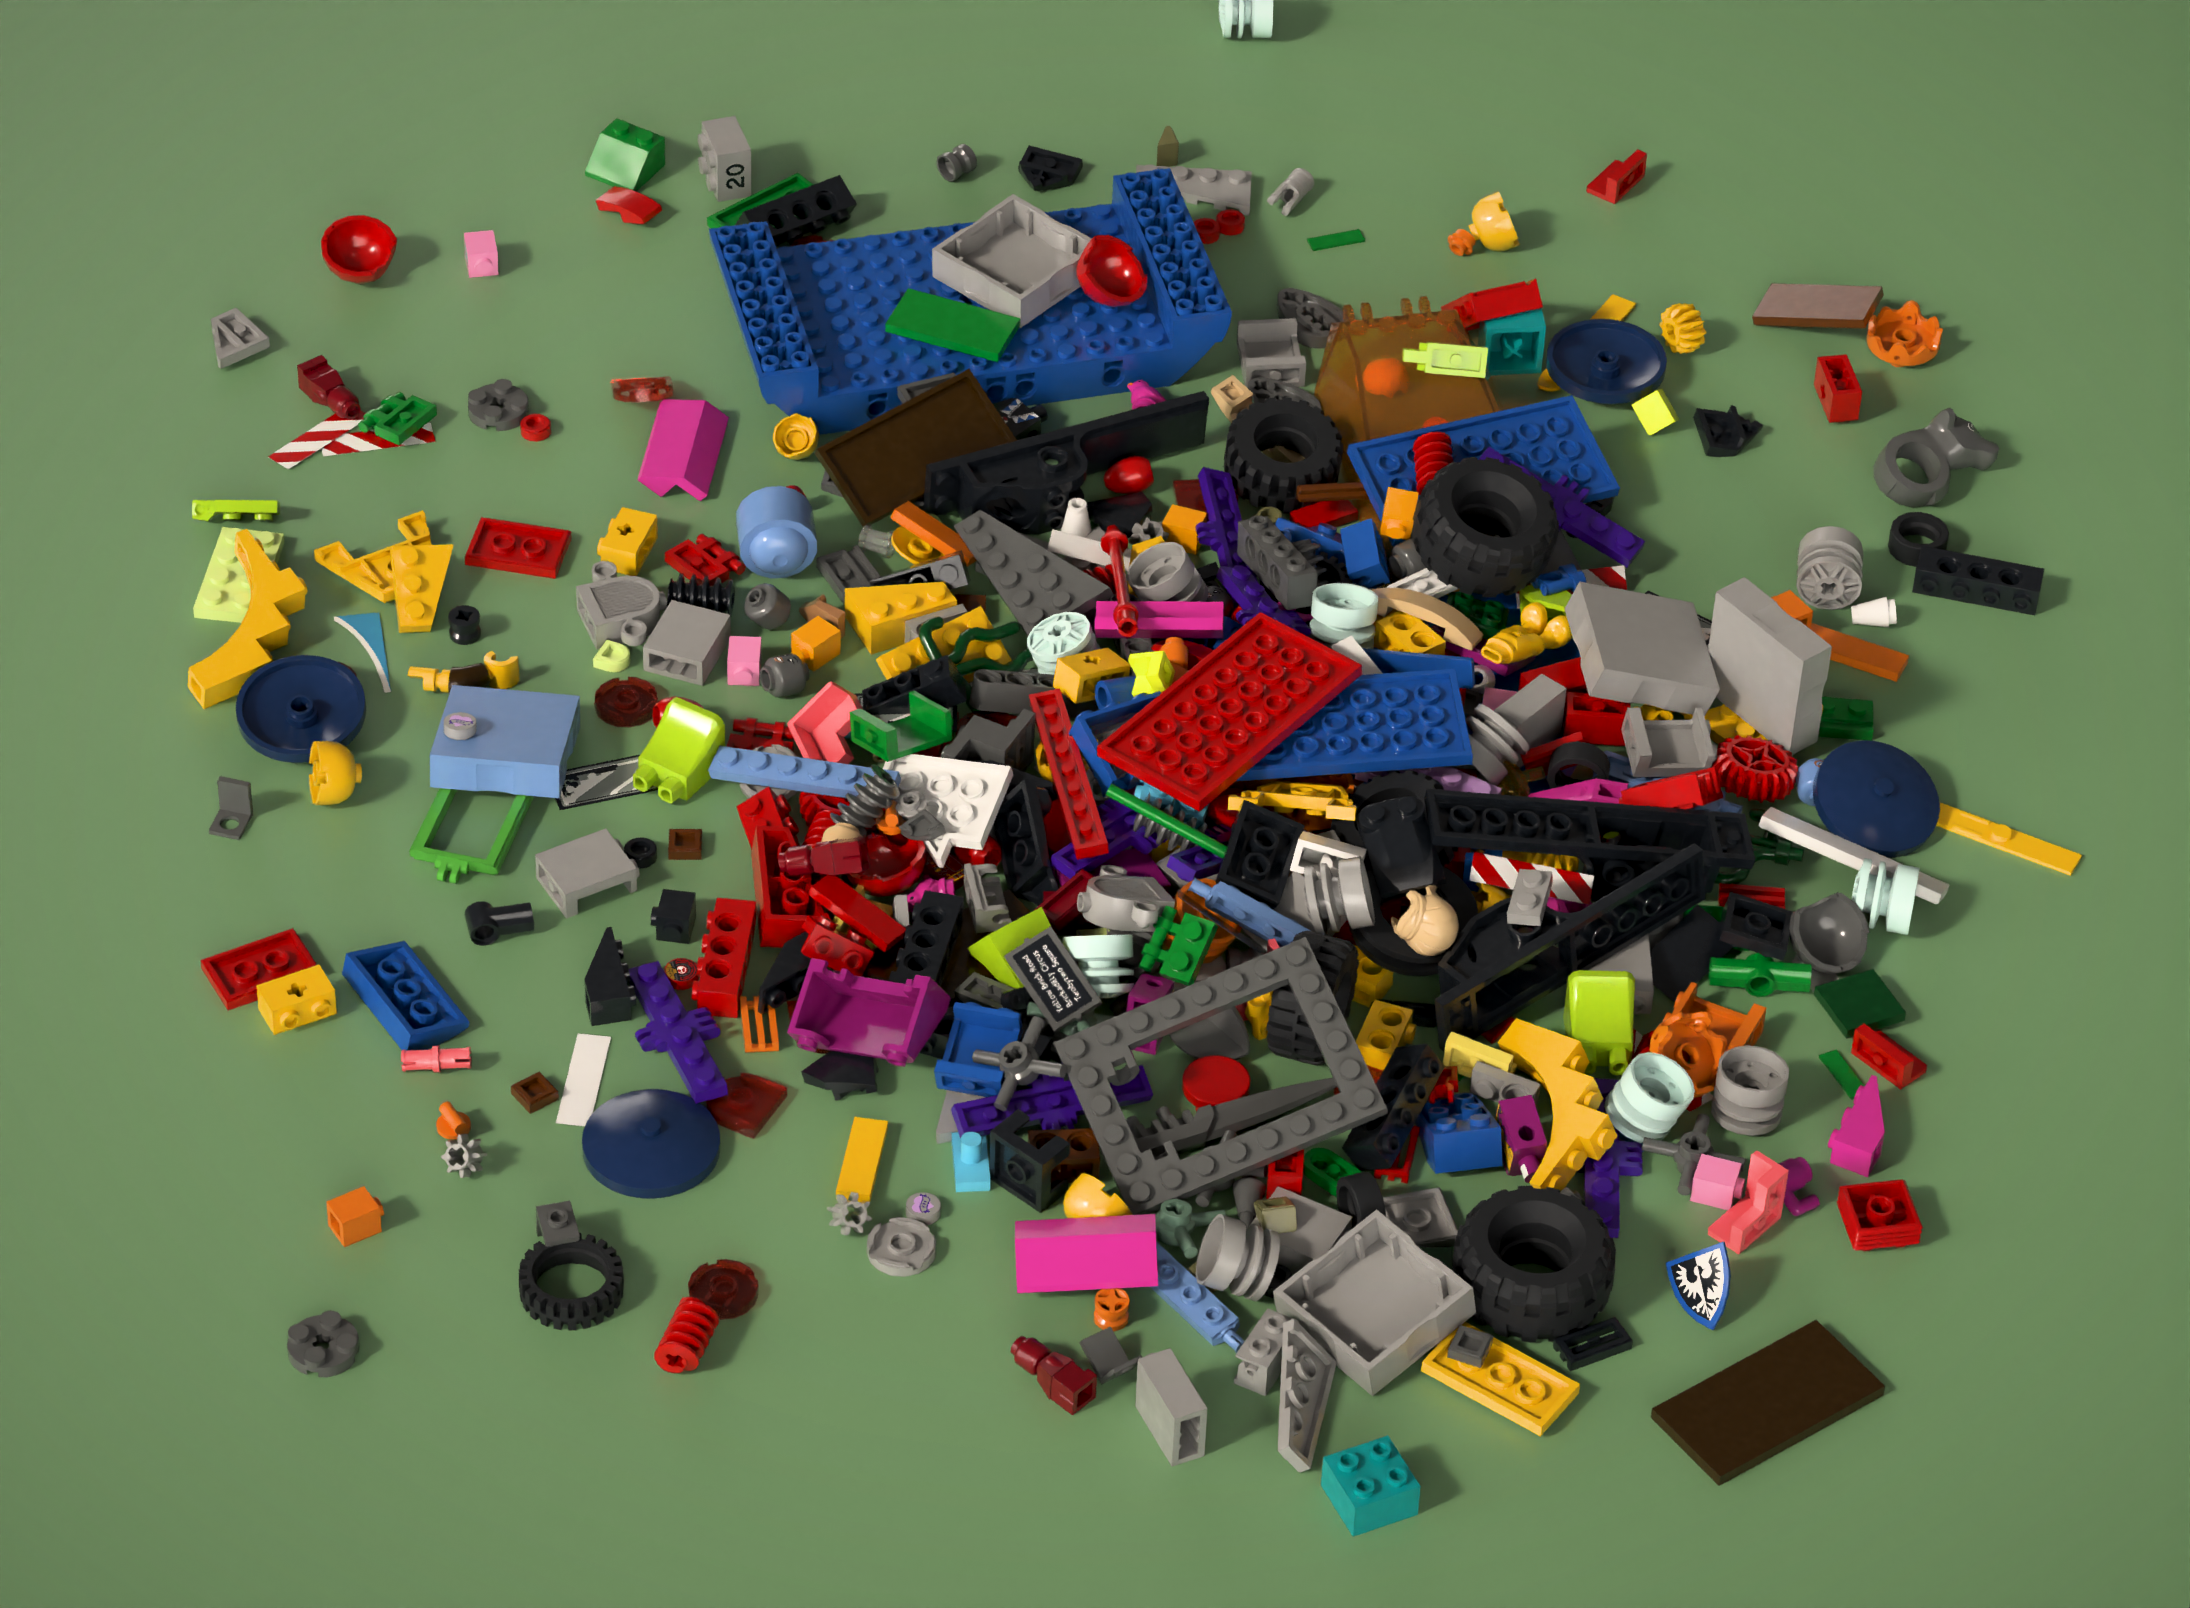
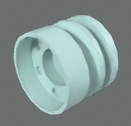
M1219 0V22L1223 38L1231 37L1232 25H1236L1237 38H1242L1245 25H1250L1253 38H1271L1273 0Z
M1330 583L1317 587L1312 595L1311 616L1313 619L1310 621L1311 634L1308 637L1331 648L1330 646L1352 635L1362 648L1374 649L1373 637L1375 636V626L1373 623L1377 619L1378 596L1372 590L1355 584Z
M1063 612L1042 620L1032 629L1027 638V647L1040 674L1055 675L1057 658L1101 649L1096 642V636L1092 631L1090 622L1086 616L1077 612Z
M1864 858L1863 864L1855 877L1851 900L1857 904L1862 913L1871 914L1869 921L1870 929H1874L1879 915L1886 916L1887 932L1908 935L1920 868L1898 864L1893 878L1886 877V862L1880 861L1878 875L1870 874L1872 859Z
M1132 935L1062 937L1063 945L1073 960L1078 962L1079 969L1099 998H1116L1132 990L1134 983L1119 984V976L1134 975V970L1118 966V960L1133 957Z
M1646 1052L1638 1054L1631 1061L1622 1074V1078L1606 1097L1604 1107L1613 1126L1624 1136L1638 1143H1643L1644 1137L1662 1141L1667 1137L1671 1128L1677 1123V1119L1693 1100L1695 1089L1692 1079L1677 1062L1662 1054Z

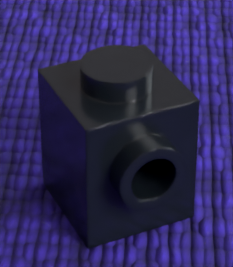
M668 889L662 890L659 906H653L651 913V926L656 927V940L690 943L696 919V893Z

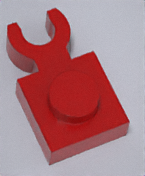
M1445 1066L1429 1096V1103L1435 1104V1099L1441 1097L1447 1098L1448 1103L1454 1102V1093L1458 1092L1457 1066Z

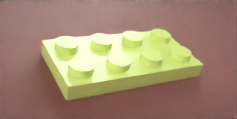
M222 527L193 607L194 618L242 623L249 609L251 589L245 570L235 554V537L237 532L244 529ZM248 530L254 539L258 538L268 558L278 563L284 546V533Z

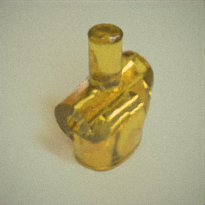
M1504 761L1502 764L1508 771V775L1497 787L1502 788L1500 795L1528 797L1530 794L1528 783L1544 779V769L1542 766L1521 771L1516 764Z

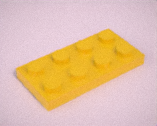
M982 606L945 623L942 628L932 632V638L942 657L952 653L957 638L965 630L974 627L993 629ZM919 637L876 659L887 680L930 661ZM973 640L969 642L966 654L958 664L974 658L984 657L1007 665L1012 659L1001 640L992 642ZM974 672L963 676L968 683L973 682Z
M1464 1322V1323L1462 1324V1326H1466V1327H1469V1328H1472V1329H1475V1330H1478V1331L1483 1332L1482 1330H1480V1329H1478V1328L1472 1326L1471 1324H1469V1323H1467V1322ZM1458 1328L1440 1341L1422 1361L1421 1371L1540 1437L1575 1399L1580 1390L1578 1382L1493 1337V1344L1481 1368L1447 1358L1448 1348Z

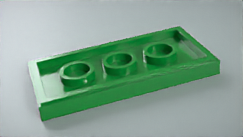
M796 173L707 217V226L711 229L722 226H734L744 211L814 184L799 173Z
M908 288L885 323V332L998 362L1019 329L1020 318Z

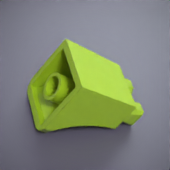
M674 697L666 706L657 729L638 757V768L633 774L634 788L645 792L653 785L658 788V796L661 800L672 804L678 798L688 801L711 779L708 769L719 746H725V724L722 718L702 707Z
M1042 907L988 934L967 949L974 958L992 973L998 982L1015 989L1023 988L1024 986L1004 956L1022 945L1024 939L1033 938L1051 925Z
M1577 970L1568 977L1563 1015L1566 1036L1581 1041L1590 1063L1583 1074L1591 1075L1596 1072V1066H1609L1610 1073L1622 1075L1631 1061L1635 978L1630 972Z

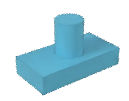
M958 1132L951 1133L956 1192L990 1191L991 1181L986 1135L980 1136L976 1132H966L960 1138Z

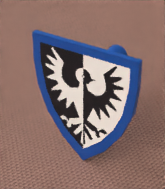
M1720 1242L1666 1262L1674 1295L1682 1308L1696 1322L1711 1330H1714L1719 1322L1729 1296L1731 1274L1725 1242Z

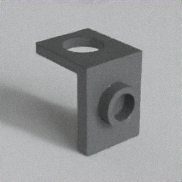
M220 776L217 781L220 809L209 828V834L240 840L253 816L251 783ZM226 820H235L239 823L236 828L230 830L220 826Z
M570 1200L536 1206V1233L538 1237L543 1236L546 1247L580 1241V1234Z
M1111 1327L1080 1341V1345L1095 1374H1097L1101 1385L1131 1371L1138 1365V1359L1142 1358V1355L1128 1360Z

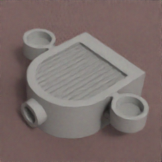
M599 561L592 566L593 583L576 586L577 611L596 650L600 649L606 640L620 644L625 643L629 646L643 644L660 620V610L667 608L664 592L658 591L652 582L642 577H617V567L612 562Z
M1114 865L1102 866L1100 876L1089 879L1086 892H1079L1077 897L1078 911L1083 912L1082 915L1087 921L1100 927L1119 931L1154 932L1153 924L1157 923L1158 916H1161L1164 907H1175V900L1154 877L1127 876L1126 869Z

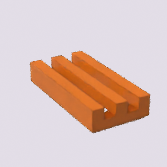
M740 996V1014L745 1053L779 1051L775 1008L768 1005L767 1015L771 1043H765L762 1014L758 1012L759 996H753V1001H747L746 996ZM748 1010H754L758 1044H752Z

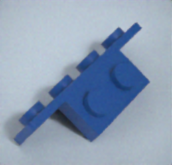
M1283 517L1277 518L1275 526L1291 543L1310 539L1311 543H1319L1321 545L1315 551V555H1319L1322 551L1328 553V559L1334 556L1338 558V564L1343 562L1346 565L1341 534L1336 533V527L1325 523H1319L1318 526L1304 527ZM1362 576L1358 579H1352V581L1358 583L1361 580L1368 579L1369 576ZM1380 584L1375 585V586H1372V587H1369V588H1370V589H1377V588H1379Z
M1362 648L1382 673L1455 669L1459 688L1472 689L1475 686L1473 658Z

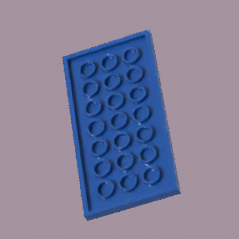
M1573 395L1349 444L1347 454L1380 522L1382 520L1388 487L1417 492L1413 445L1417 437L1429 432H1443L1450 436L1452 440L1451 448L1453 450L1452 458L1456 463L1461 462L1463 458L1476 457L1478 460L1486 449L1491 447L1553 486L1562 475L1569 477L1566 488L1575 481L1579 483L1576 494H1579L1584 487L1590 490L1583 503L1618 496L1620 490ZM1468 525L1473 529L1480 527L1476 525ZM1388 536L1393 547L1405 541V539H1393Z
M1455 669L1361 675L1236 781L1472 765L1473 754Z

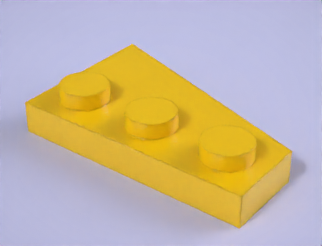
M454 544L391 546L390 557L399 633L431 632Z

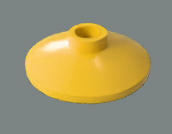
M902 526L896 528L891 536V542L895 550L914 565L944 556L943 553Z

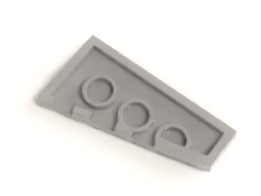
M1136 166V173L1170 168L1186 203L1195 205L1199 201L1213 203L1214 209L1226 210L1227 207L1240 209L1243 215L1249 216L1252 171L1185 168L1182 166Z
M1294 1318L1283 1322L1278 1452L1300 1473L1311 1469L1337 1362Z

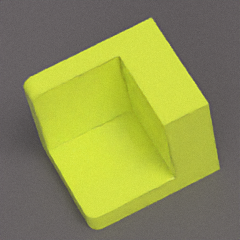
M1662 388L1632 404L1648 435H1653L1679 420Z
M1164 651L1129 655L1128 662L1136 675L1132 690L1133 697L1141 693L1152 694L1158 691L1162 693L1172 685L1175 670Z

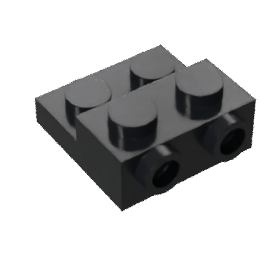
M1730 892L1722 910L1719 941L1726 942L1734 947H1741L1760 953L1765 957H1772L1783 961L1788 948L1790 918L1793 912Z

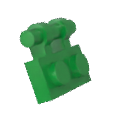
M397 392L393 396L389 395L381 401V406L377 409L369 410L364 415V419L358 423V427L364 433L370 429H375L376 436L400 445L437 415V407L435 404L414 395L406 400L403 393Z
M1165 906L1161 916H1158L1157 923L1153 924L1155 930L1149 943H1145L1141 951L1143 957L1139 967L1151 972L1155 961L1163 963L1159 971L1163 978L1190 986L1194 984L1218 926L1215 922L1186 912L1180 924L1174 923L1173 920L1177 910L1173 907ZM1167 934L1175 936L1169 951L1161 949Z

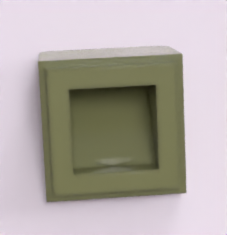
M1166 126L1157 147V166H1177L1179 142L1172 127Z
M1288 1197L1256 1200L1254 1202V1209L1260 1227L1263 1230L1267 1228L1278 1232V1234L1297 1230L1296 1207Z

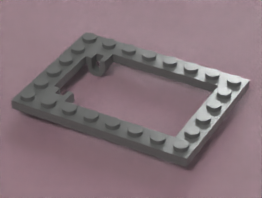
M1306 937L1054 1042L1062 1064L1067 1066L1066 1074L1121 1197L1133 1215L1151 1214L1160 1210L1161 1204L1166 1200L1187 1199L1388 1114L1383 1098ZM1289 984L1340 1093L1182 1160L1171 1140L1163 1143L1165 1152L1159 1156L1154 1157L1151 1149L1141 1153L1110 1086L1111 1082L1115 1086L1129 1083L1139 1073V1066L1131 1050ZM1126 1063L1124 1068L1120 1070L1114 1069V1067Z

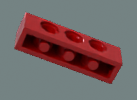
M717 898L714 911H708L706 928L710 932L709 934H703L702 953L705 956L698 958L697 977H700V980L693 981L692 1000L697 1001V1009L707 1007L711 1012V1016L738 1018L740 996L743 995L757 925L756 901Z

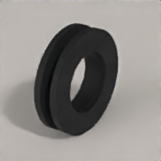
M1442 866L1446 884L1436 886V893L1454 908L1458 917L1459 929L1454 943L1448 950L1435 956H1423L1416 953L1404 939L1394 932L1393 927L1384 918L1381 911L1383 903L1393 898L1405 897L1407 893L1381 899L1372 869L1370 868L1366 872L1372 894L1375 924L1358 929H1352L1349 925L1351 936L1358 948L1370 960L1389 971L1407 976L1439 974L1438 963L1447 951L1451 952L1463 935L1461 931L1469 920L1478 914L1475 897L1467 884L1457 874ZM1426 889L1417 890L1423 896L1427 894Z

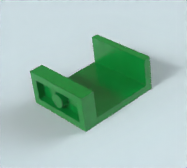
M916 691L909 692L910 716L890 723L880 720L861 708L850 711L851 740L889 762L952 741L953 718L950 710Z

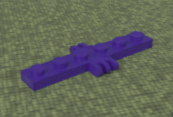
M1488 447L1478 459L1485 460L1486 457L1500 459L1499 462L1508 465L1512 463L1522 468V472L1528 476H1534L1542 484L1541 489L1544 492H1548L1554 502L1553 506L1556 509L1555 512L1559 521V531L1564 529L1626 568L1643 549L1645 544L1643 539L1583 504L1590 492L1589 489L1584 487L1579 494H1576L1579 483L1575 481L1566 488L1569 477L1562 475L1553 486L1491 447Z
M1203 467L1198 474L1209 521L1207 523L1200 522L1195 526L1198 541L1200 544L1210 546L1211 550L1217 552L1220 566H1244L1251 571L1252 576L1257 580L1253 571L1237 554L1238 521H1242L1231 475L1227 472ZM1227 591V593H1228V594L1230 595V597L1232 598L1233 604H1234V608L1236 609L1239 604L1235 601V599H1234V598L1231 596V594Z
M1235 565L1234 567L1220 566L1216 577L1243 609L1236 613V619L1242 626L1259 612H1262L1306 636L1311 634V629L1296 611L1280 610L1278 604L1266 593L1265 588L1257 582L1248 568L1240 565Z
M1109 798L1104 804L1097 806L1108 842L1109 853L1077 860L1071 842L1051 856V865L1071 879L1081 869L1088 873L1130 845L1146 855L1162 843L1156 844L1157 833L1155 832L1149 838H1145L1146 827L1144 826L1137 832H1134L1133 825L1137 812Z
M1218 824L1206 829L1204 834L1227 846L1231 835V828L1224 824ZM1196 846L1170 855L1166 867L1176 872L1180 879L1190 882L1194 878L1202 879L1218 874L1222 858L1200 846Z
M659 961L630 968L629 984L634 986L635 994L650 1020L645 1028L639 1029L635 1033V1037L642 1050L645 1052L655 1049L658 1052L667 1051L695 1104L728 1095L727 1083L703 1042L714 1039L721 1033L709 1009L702 1007L686 1012Z
M1139 1065V1073L1129 1083L1115 1086L1112 1082L1110 1083L1120 1107L1150 1101L1153 1097L1143 1065ZM1039 1074L1038 1079L1028 1084V1089L1015 1091L1006 1111L999 1110L994 1106L998 1095L957 1103L951 1108L960 1138L966 1132H976L980 1136L990 1135L992 1129L1018 1109L1030 1117V1121L1021 1128L1041 1124L1043 1130H1058L1061 1127L1063 1129H1075L1074 1124H1077V1116L1085 1114L1070 1080L1064 1081V1078L1049 1077V1075Z
M1595 1078L1603 1096L1597 1111L1606 1113L1604 1107L1606 1097L1619 1080ZM1614 1127L1617 1137L1611 1148L1607 1149L1599 1161L1587 1157L1583 1167L1577 1172L1584 1173L1585 1206L1588 1207V1210H1596L1607 1226L1610 1238H1619V1175L1640 1176L1643 1173V1151L1641 1143L1619 1141V1131Z

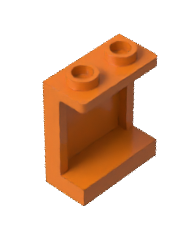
M1691 982L1685 992H1679L1673 1012H1667L1663 1019L1664 1021L1680 1012L1710 1013L1713 1020L1709 1027L1715 1034L1722 1035L1727 1039L1726 1051L1734 1047L1754 1046L1763 1032L1766 1007L1754 1003L1748 1014L1745 1015L1697 997L1698 984Z

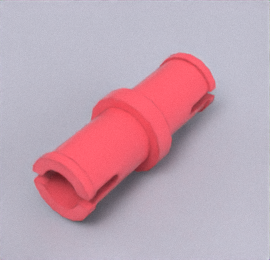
M440 1045L432 1046V1049L424 1050L404 1049L401 1051L402 1071L433 1070V1073H440L441 1069H471V1047L440 1049Z

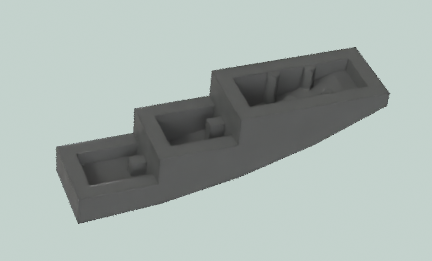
M974 972L954 990V994L963 1003L974 1002L982 1007L999 1009L1003 1008L1000 1000L1003 992L1015 988ZM1027 1009L1014 1011L1021 1015L1022 1028L1027 1030L1034 1016L1027 1015ZM1042 1018L1045 1024L1040 1034L1051 1037L1050 1059L1062 1064L1054 1042L1069 1035L1060 1031L1055 1034L1047 1020Z

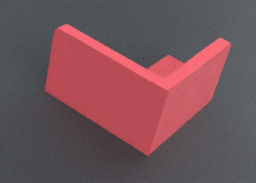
M830 681L787 723L803 758L849 764L854 759L844 737L851 731L850 711L859 708L863 709L855 694Z
M1759 1151L1751 1154L1745 1196L1709 1226L1707 1234L1718 1242H1725L1726 1247L1737 1254H1741L1781 1218L1789 1170Z

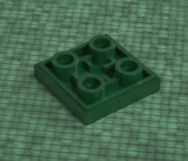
M1460 591L1449 593L1446 603L1470 619L1483 633L1484 639H1490L1506 628L1509 609L1505 608L1502 603L1495 600L1481 601L1474 599L1473 595Z
M1874 969L1815 986L1814 996L1846 1039L1854 1037L1855 1029L1863 1023L1876 1030L1905 1021L1906 1011Z

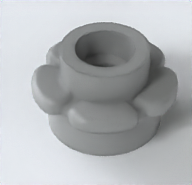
M910 791L898 798V804L895 808L897 813L904 820L908 821L922 810H927L928 802L921 792Z

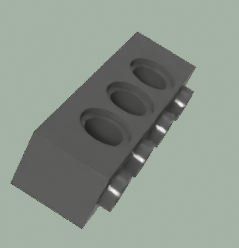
M1258 515L1247 520L1238 521V556L1286 610L1312 606L1313 591L1317 588V571L1267 516Z

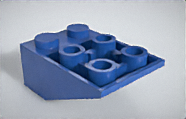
M1465 1092L1457 1093L1454 1095L1455 1100L1453 1103H1448V1099L1437 1098L1435 1099V1104H1431L1428 1098L1415 1124L1416 1127H1420L1419 1137L1427 1163L1435 1174L1503 1166L1501 1126L1477 1095Z

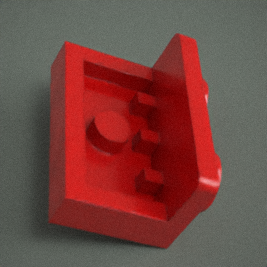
M768 786L736 806L751 850L756 826L789 827L797 846H800L796 835L800 832L793 818L789 816V812L792 809L782 794L777 796Z
M808 915L802 928L809 935L801 949V953L809 958L826 960L829 963L828 967L841 972L842 968L848 969L854 976L862 977L874 954V951L865 943L867 938L850 929L847 934L837 930L838 924L820 915L818 920Z

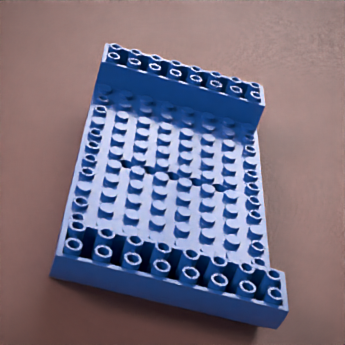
M1170 168L1114 175L1112 204H1099L1091 207L1045 212L1052 219L1071 226L1090 238L1096 235H1110L1121 239L1133 248L1132 252L1141 263L1144 274H1147V288L1143 296L1126 306L1108 307L1094 302L1084 293L1082 287H1079L1022 328L1019 327L998 362L885 332V323L908 288L962 303H973L969 305L987 309L935 279L932 272V249L959 230L975 222L956 223L948 226L926 227L918 230L897 231L895 233L867 235L865 237L838 239L820 243L813 242L805 245L783 246L779 248L775 246L767 221L709 229V238L763 398L767 404H775L789 417L795 413L808 418L811 417L818 428L819 435L851 431L901 405L902 402L897 396V386L950 373L958 375L967 369L971 370L993 404L1010 398H1017L1024 405L1031 406L1131 392L1127 385L1137 380H1144L1153 388L1167 387L1187 373L1215 343L1223 341L1231 323L1232 311Z

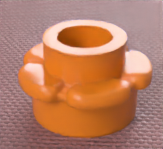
M1457 229L1455 233L1448 236L1449 248L1454 254L1458 256L1472 254V248L1476 243L1472 234L1464 229Z

